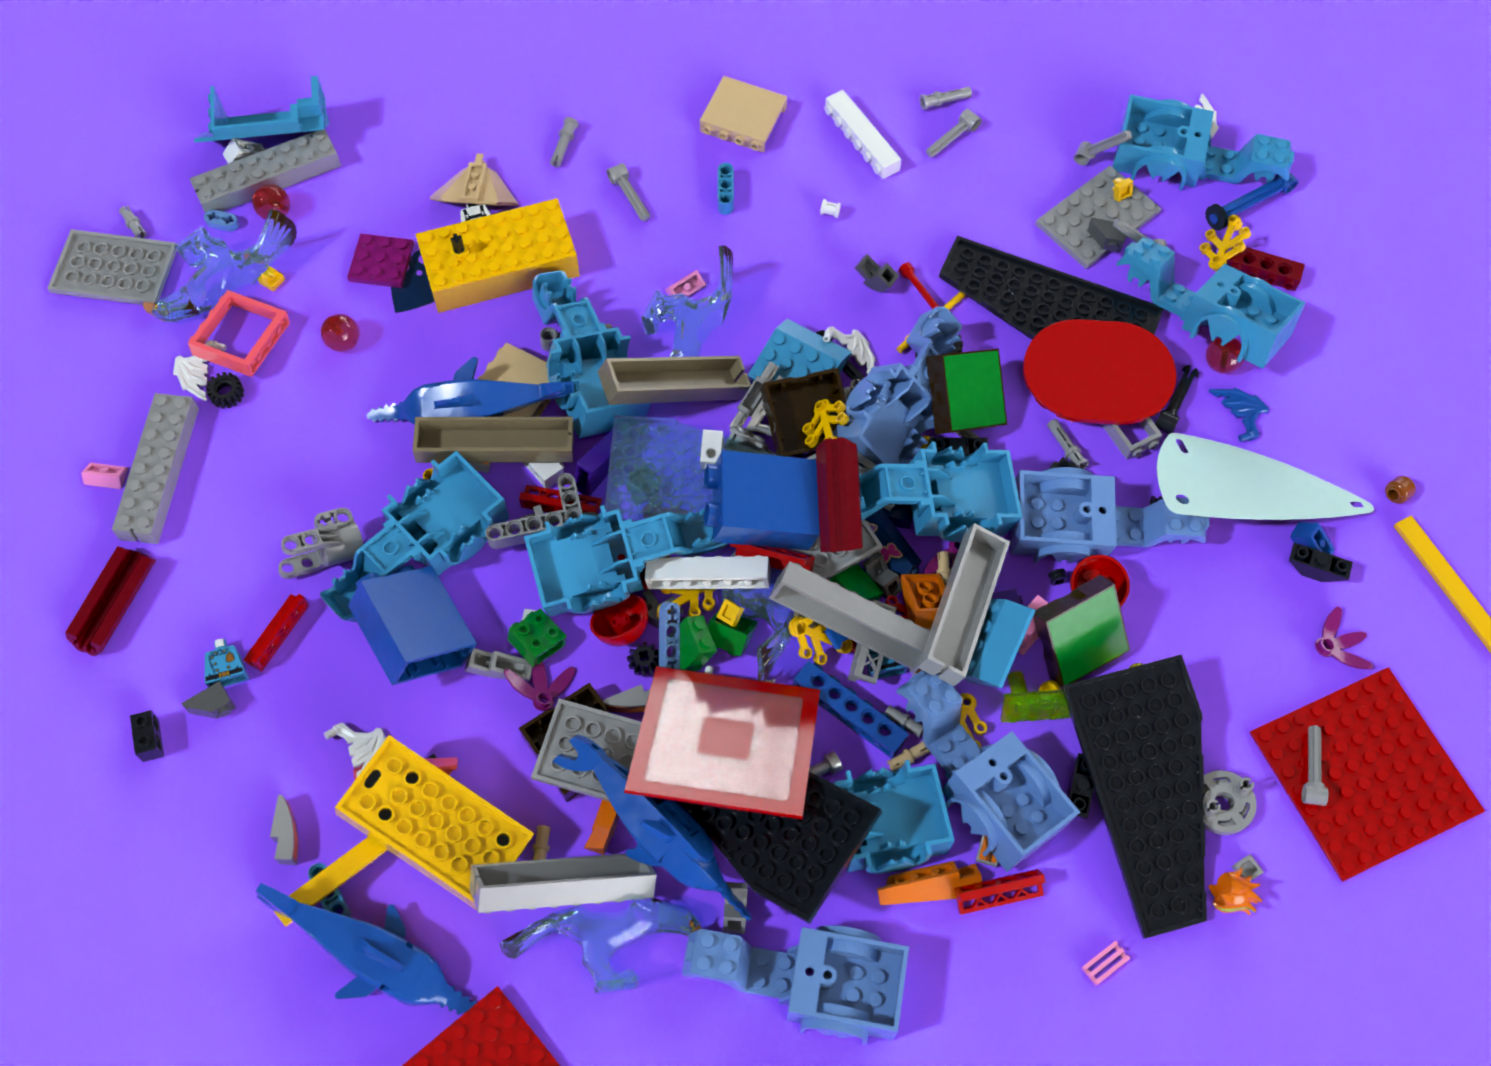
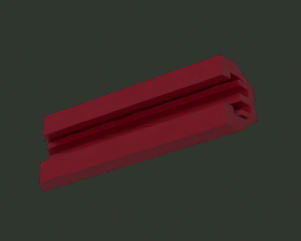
M844 437L824 439L816 448L820 551L840 552L862 549L857 445Z
M120 546L116 547L65 632L66 639L78 651L88 653L91 656H96L103 652L157 559L135 550Z

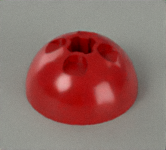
M1092 555L1079 562L1070 578L1071 592L1080 585L1101 575L1115 584L1120 607L1125 603L1130 591V581L1121 563L1106 555Z
M630 594L628 599L617 605L595 611L590 620V629L598 640L607 645H629L639 639L647 627L649 618L647 605L642 597Z

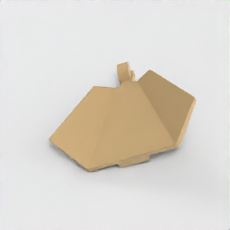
M481 153L476 154L475 162H469L468 167L458 172L430 196V200L441 202L518 206L517 201L497 172L487 167V163L483 160L484 154Z

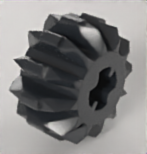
M645 641L641 647L636 643V649L630 648V655L627 656V661L630 662L628 664L629 669H634L635 675L642 672V677L646 676V672L653 675V669L655 670L656 666L659 667V649H655L654 644L648 647Z

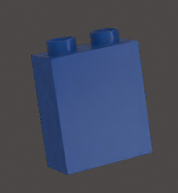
M722 450L715 464L706 465L704 488L713 489V502H707L705 505L704 525L713 527V542L809 550L820 536L816 460Z
M408 565L398 569L392 575L382 577L377 573H370L363 576L356 583L357 589L348 607L392 686L463 667L477 642L432 566L415 569L413 566Z

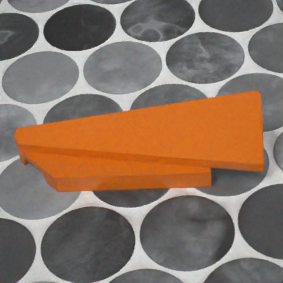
M602 800L592 827L593 832L586 842L584 849L605 855L619 821V816L610 802Z
M954 861L892 874L887 878V884L884 887L877 888L878 900L880 905L956 899L954 888L982 882V876L976 863L957 869Z

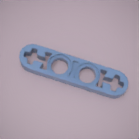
M665 601L659 608V667L680 669V607L677 603ZM671 626L673 631L668 637L666 632L668 627ZM671 646L673 652L671 656L668 657L666 652L667 649Z

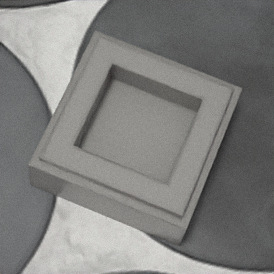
M1251 854L1231 866L1234 871L1243 868L1241 877L1252 876L1250 881L1263 873V870Z

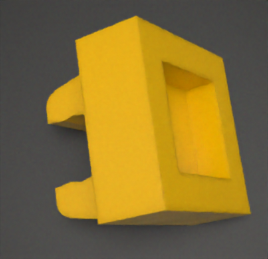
M1118 177L1113 180L1115 185L1112 190L1114 191V199L1117 202L1132 195V179L1129 177L1126 179Z
M271 266L258 278L259 284L273 292L285 280L284 275Z
M725 599L717 618L730 626L736 627L745 608L730 599Z

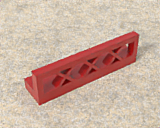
M526 485L525 491L520 493L519 501L521 508L533 510L534 506L541 505L543 512L549 513L563 510L559 490ZM529 492H537L539 495L530 494ZM578 494L582 513L595 512L599 515L602 498ZM591 502V503H597V504H596V506H595V505H590V504H588V503Z
M730 544L731 547L736 548L735 556H769L772 568L784 570L791 561L800 564L811 572L813 571L815 559L813 555L786 548Z
M299 593L297 596L289 595L243 659L246 664L261 672L264 670L309 607L304 596Z
M1038 869L956 887L954 890L959 914L962 915L1044 896L1042 883H1045L1044 874ZM1034 885L1037 887V891L1029 893L1023 889ZM1016 890L1011 897L1003 895V892ZM996 894L994 899L990 902H986L983 899H981L982 897ZM975 899L971 906L963 908L964 901Z

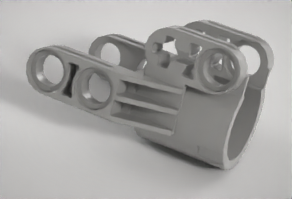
M338 508L319 513L314 519L315 529L285 536L281 542V550L293 557L286 558L279 563V575L282 578L291 579L354 560L355 552L363 545V540L351 511L347 508ZM345 514L348 520L345 522L339 521L337 516ZM320 520H323L325 523L327 522V525L323 526ZM311 536L313 544L306 543L305 539ZM287 542H294L297 547L290 550L285 547V544ZM310 560L313 565L311 567H304L302 561ZM284 565H291L293 571L290 573L284 572L282 567Z

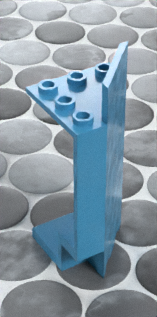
M311 76L312 97L297 99V104H290V111L227 117L215 87L210 86V94H208L210 104L208 115L211 119V122L208 123L209 132H203L195 137L194 143L324 130L330 122L326 113V98L318 76Z

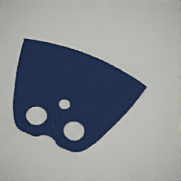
M420 250L414 252L410 258L409 270L406 272L402 288L391 287L395 313L409 311L435 302L424 263H420L418 260L421 255ZM420 270L422 275H417L416 272Z

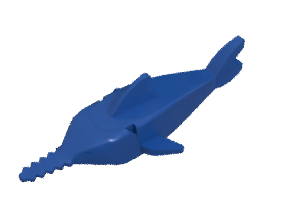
M472 357L455 372L453 380L423 384L413 389L403 402H399L398 405L393 403L391 407L385 405L384 408L379 406L377 410L372 408L367 413V418L371 419L374 423L377 420L383 422L386 419L387 422H390L393 419L397 422L401 419V421L407 420L415 425V417H503L545 399L569 396L570 393H574V384L569 381L527 384L474 379L478 358Z
M581 735L573 736L569 742L577 751L578 757L560 754L552 762L571 771L584 772L593 770L617 815L637 841V847L627 849L626 855L646 865L663 867L676 880L688 887L721 893L722 897L727 899L729 904L733 905L734 909L740 912L743 918L750 921L752 915L749 910L733 894L720 872L714 856L711 839L705 830L687 813L681 803L668 799L624 793L629 769L608 757L605 751L594 741Z
M260 883L256 889L257 898L263 904L278 914L291 919L333 959L356 977L335 993L336 999L364 998L377 990L405 1005L439 1004L441 1008L448 1006L449 1011L456 1010L457 1015L467 1012L476 1004V1001L469 1002V996L462 997L461 991L455 992L454 986L448 984L439 963L428 952L405 940L406 929L393 904L387 907L385 927L383 929L359 919L299 903L263 883Z

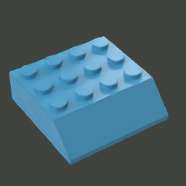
M786 319L775 328L750 370L748 378L750 383H753L757 376H761L769 362L779 367L771 381L776 380L779 374L783 379L803 377L814 372L838 368L839 373H841L852 352L832 341L824 342L822 336Z
M991 599L964 680L974 684L1002 688L1036 610L1007 599Z

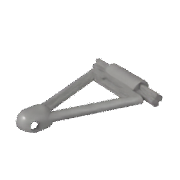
M769 362L761 376L755 378L738 405L737 409L739 411L729 427L743 426L747 418L750 417L752 419L746 427L747 430L772 436L770 427L760 424L766 415L760 388L764 382L772 380L779 369L776 364ZM779 374V376L777 377L776 380L783 379V378H782L781 375Z

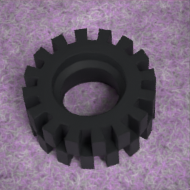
M222 372L221 376L219 373L216 374V378L212 376V382H207L206 393L216 407L220 406L221 409H225V406H227L229 409L231 404L235 407L237 405L236 401H242L240 397H244V388L236 375L233 376L230 372L227 375L226 372ZM225 386L232 387L231 391L227 394H218L221 388Z

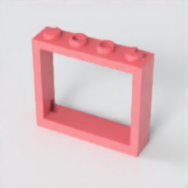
M227 290L220 297L214 309L210 310L205 321L199 325L196 333L190 337L188 346L191 354L252 377L286 330L290 321L287 311ZM232 306L272 320L245 359L205 345L207 339Z

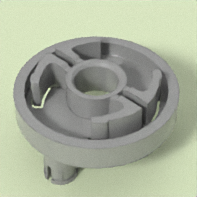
M1222 770L1212 771L1204 775L1203 823H1205L1206 830L1218 835H1233L1241 832L1252 822L1257 809L1256 797L1252 790L1254 782L1249 783L1252 779L1248 777L1241 778L1237 774ZM1215 798H1225L1229 803V809L1226 811L1221 810V805H1216L1218 801Z

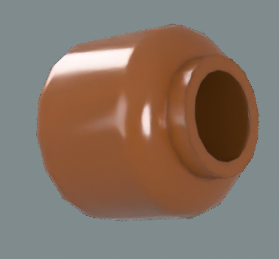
M1403 475L1397 476L1387 483L1385 487L1387 498L1396 504L1406 502L1416 492L1414 482L1409 477Z

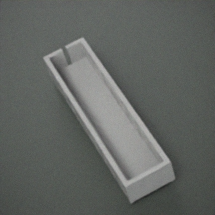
M324 128V130L308 133L189 179L206 213L209 210L225 211L341 167L337 152Z
M154 394L112 527V531L119 540L137 542L139 539L141 543L159 544L199 411V407L193 397Z
M975 523L964 533L917 668L933 676L939 674V679L953 686H956L966 677L1010 541Z
M790 561L781 572L769 599L915 672L919 669L917 667L930 629L923 628L912 620L905 619L894 611L887 610L877 605L874 601L867 600L856 592L849 591L838 583L831 582L821 577L820 574L803 568L800 564Z
M626 854L471 865L469 889L478 913H492L493 911L510 912L517 909L534 910L541 907L557 908L565 905L579 906L589 903L601 904L603 902H623L625 900L654 898L656 873L652 866L637 862Z

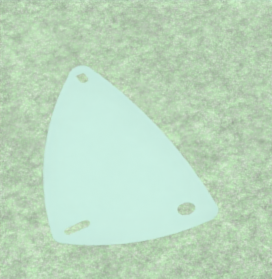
M1170 433L1164 440L1158 455L1157 478L1159 488L1167 508L1176 514L1229 519L1294 520L1351 516L1372 513L1374 511L1373 505L1368 501L1306 471L1270 457L1221 442L1180 433ZM1177 439L1183 441L1188 453H1183L1176 442ZM1176 496H1186L1189 499V503L1182 504L1178 502ZM1350 502H1361L1363 507H1353Z

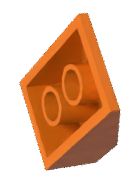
M901 574L900 579L907 618L915 624L931 630L945 590L940 574Z

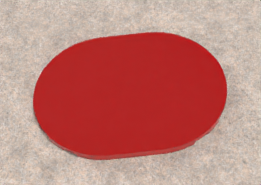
M1072 319L1054 323L1044 328L1033 338L1025 353L1023 376L1027 389L1030 390L1035 401L1044 409L1056 414L1059 418L1073 422L1128 425L1143 422L1145 419L1155 416L1164 408L1175 389L1176 367L1172 355L1164 343L1142 327L1125 322Z

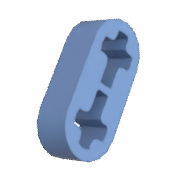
M209 210L204 214V220L210 228L232 232L239 227L238 219L232 213Z

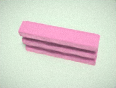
M1115 940L1081 969L1093 984L1097 986L1126 963L1130 957L1126 956L1124 950L1118 946V942ZM1114 948L1116 952L1090 972L1088 968ZM1118 956L1122 958V960L1098 979L1094 977L1095 974Z

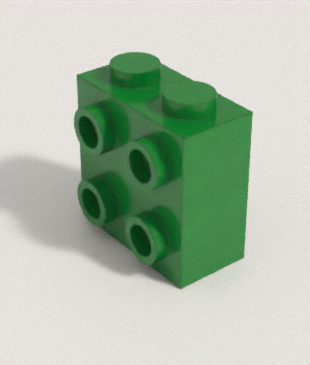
M859 564L829 579V581L836 582L841 587L856 592L867 600L878 601L884 594Z
M540 608L535 612L532 611L527 614L525 619L519 623H513L509 628L507 640L534 668L565 647L567 635Z
M703 615L686 617L680 623V670L699 671L717 652L716 644L712 639L709 626Z

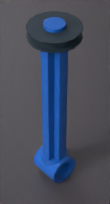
M1291 172L1288 181L1277 174L1272 181L1222 207L1218 204H1212L1205 211L1207 223L1214 230H1222L1227 226L1229 216L1237 215L1279 192H1284L1285 194L1291 192L1298 185L1299 180Z

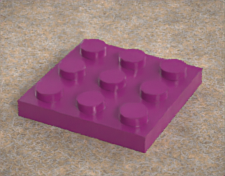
M360 233L347 276L348 282L402 288L414 247L413 239Z

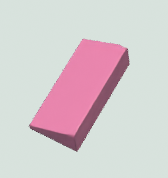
M695 270L666 288L665 291L677 304L705 287L706 284L698 270Z
M90 462L81 472L83 484L121 489L128 467Z

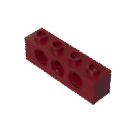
M1246 247L1243 252L1227 260L1228 266L1251 277L1260 278L1270 285L1296 291L1300 284L1305 267L1303 263Z

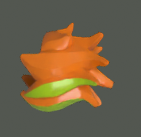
M1240 868L1237 871L1221 874L1217 885H1208L1215 897L1212 904L1217 910L1224 913L1244 911L1251 915L1249 910L1253 912L1257 910L1250 902L1255 904L1258 901L1262 902V899L1252 889L1259 887L1261 884L1250 882L1252 876L1241 877L1243 868Z

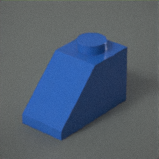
M1298 522L1290 535V538L1295 543L1331 555L1335 550L1319 523Z

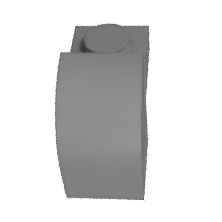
M726 882L733 894L747 908L748 884ZM725 899L723 933L745 934L746 918H743L740 912L736 911L734 906L730 905L728 900Z

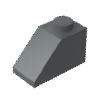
M1091 217L1087 229L1088 233L1102 249L1121 252L1125 241V234L1113 227V221Z
M220 681L181 703L189 714L215 719L229 715L236 708Z

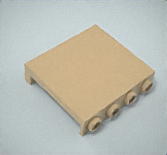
M723 76L700 119V132L764 153L765 143L781 112H785L787 108V96Z
M507 342L497 351L494 360L488 363L483 375L477 378L478 380L527 384L549 383L546 361ZM552 399L542 400L503 417H540Z

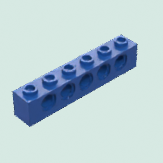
M808 661L793 679V686L820 689L818 702L820 707L891 759L894 758L907 741L909 734L902 725H896L887 714L878 712L868 700L860 699L856 696L857 694L853 689L845 688L835 676L826 674L820 665ZM820 681L823 683V686L817 687L813 683ZM837 693L840 697L833 699L830 697V694ZM853 705L856 707V710L849 711L846 707ZM869 717L873 722L870 724L865 723L863 718ZM880 730H887L890 735L883 736Z

